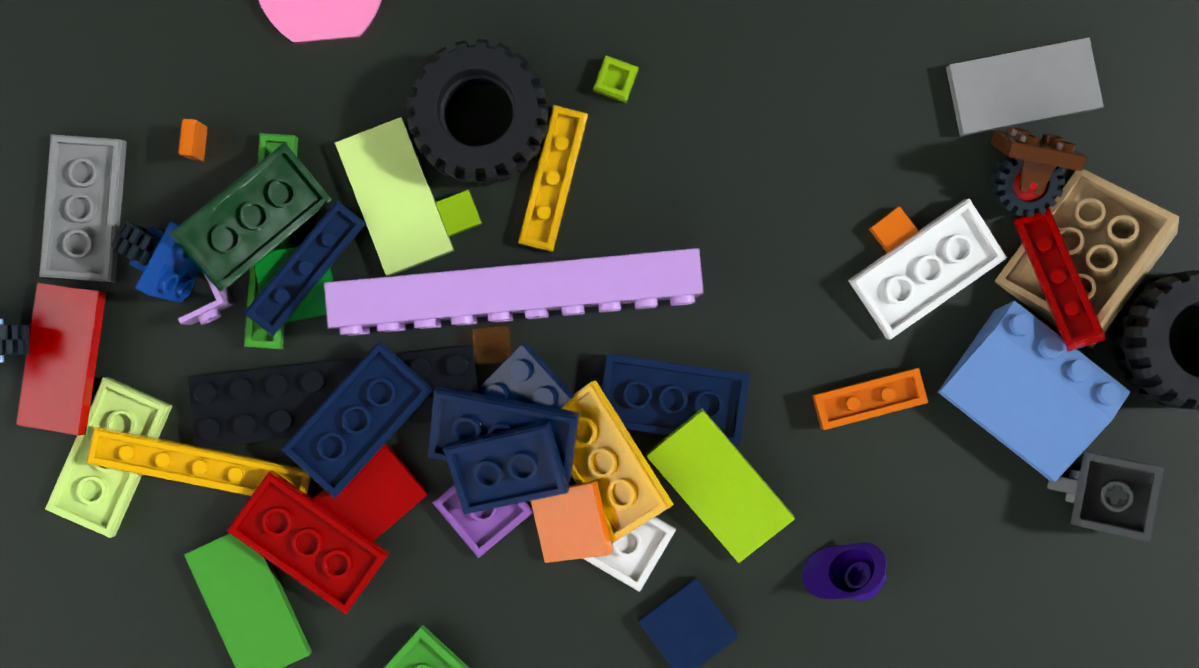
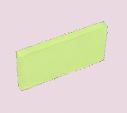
M402 117L335 142L386 276L389 277L454 251Z
M103 377L90 405L86 435H77L45 510L109 538L116 536L142 474L87 464L93 429L99 426L159 438L173 405L109 377Z

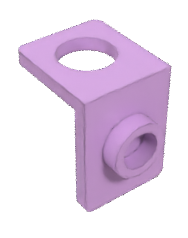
M206 277L216 300L178 318L180 324L193 325L200 321L201 325L220 318L222 316L220 311L235 304L228 289L226 288L220 292Z

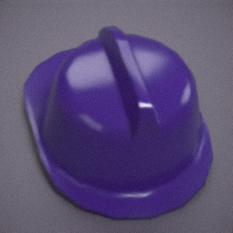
M869 542L831 546L820 549L809 557L803 567L802 579L809 593L819 599L837 600L849 598L853 601H866L878 594L883 584L887 583V561L881 549Z

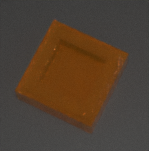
M509 325L472 329L476 364L505 362L512 355Z

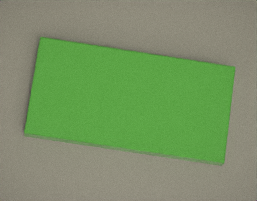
M230 533L184 554L235 668H283L312 653L270 561Z

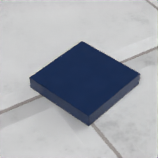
M696 577L638 619L640 625L672 668H698L739 638L736 631Z

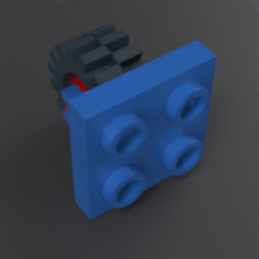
M125 220L111 247L118 253L131 259L129 264L143 272L135 288L150 296L183 303L184 299L194 290L195 278L200 269L169 235L179 225L170 222L166 231H163L151 225L148 229H145L140 225Z

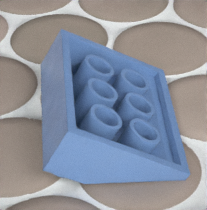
M1012 301L993 311L938 391L939 394L1051 482H1056L1107 427L1131 392L1077 349L1067 352L1061 336L1016 301Z

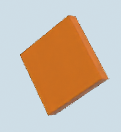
M597 481L569 485L570 489L566 494L531 501L545 563L607 556L613 552Z

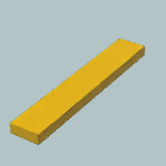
M99 426L93 429L86 462L87 464L252 496L264 477L271 470L307 495L311 482V477L298 466L195 447L193 445Z

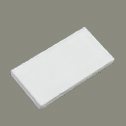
M964 199L848 281L886 339L890 340L1004 261L1007 257L971 200Z

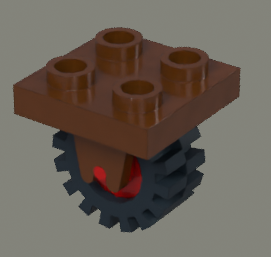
M1008 126L1006 132L994 130L991 144L1005 154L1003 155L1005 161L1002 164L998 161L994 166L998 169L997 173L991 174V179L994 181L991 189L996 194L995 198L1006 209L1019 216H1022V213H1024L1027 217L1034 216L1035 211L1040 214L1047 212L1045 206L1050 205L1053 207L1057 203L1053 200L1056 195L1062 196L1063 190L1059 188L1060 185H1065V178L1060 175L1063 173L1062 167L1082 171L1087 157L1075 150L1076 144L1066 142L1065 138L1043 133L1042 139H1040L1038 136L1029 134L1030 131L1010 126Z

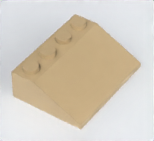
M1085 169L1082 171L1076 170L1063 187L1062 196H1057L1054 200L1057 203L1053 207L1049 206L1103 332H1105L1177 235L1179 216ZM1021 244L995 279V283L1057 327L1024 247ZM1096 343L1088 346L1093 349Z

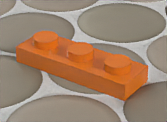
M912 368L812 395L821 430L843 426L928 403L919 368Z

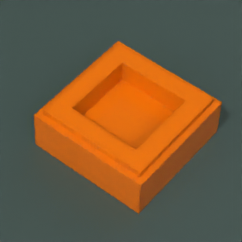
M183 119L181 123L179 155L191 161L204 162L208 130L206 125L197 120Z
M900 206L869 228L886 253L892 251L919 232Z

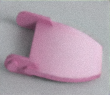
M259 0V3L271 23L293 43H305L360 37L373 21L381 0Z

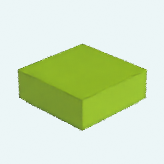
M605 55L593 91L627 103L639 67Z
M469 190L435 202L449 237L482 225Z

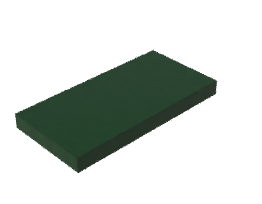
M283 143L170 232L169 235L221 292L332 199L288 145Z

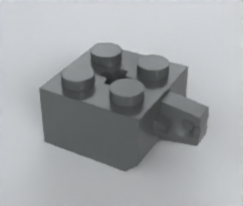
M1084 451L1080 471L1071 469L1069 477L1060 476L1056 482L1048 480L1047 489L1066 493L1065 501L1074 503L1071 524L1151 542L1164 467ZM1114 485L1121 486L1122 493L1127 494V498L1119 499L1118 504H1111L1110 497L1105 495L1106 490L1112 491L1114 489Z

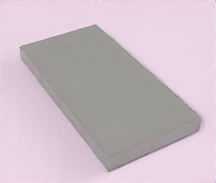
M1090 37L950 64L946 67L960 137L1007 128L1008 126L1012 127L1099 110L1104 107Z
M51 134L39 277L116 283L118 252L111 246L120 231L126 141L122 139Z

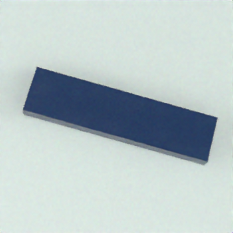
M337 200L244 314L274 336L366 223Z

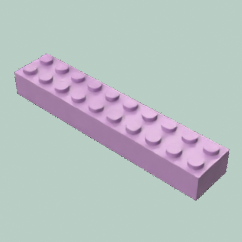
M699 248L324 283L328 328L340 329V335L348 336L370 334L369 327H377V332L406 331L405 324L414 323V328H440L441 321L451 320V325L456 326L477 324V317L487 316L488 321L492 323L513 321V314L525 313V318L527 319L548 318V311L562 310L563 316L585 314V307L596 306L599 307V313L621 311V304L634 303L635 309L656 308L658 301L670 300L671 306L690 305L695 303V297L703 294Z

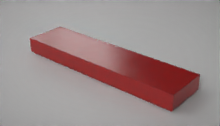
M1047 208V212L1043 214L1036 212L1034 216H1025L1014 220V226L1067 352L1105 340V334L1050 208Z

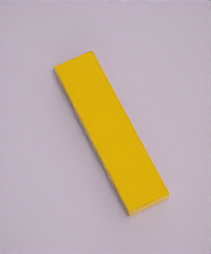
M553 105L518 244L553 253L588 113Z

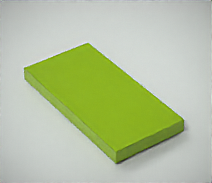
M703 408L646 453V457L738 563L795 520L790 510Z

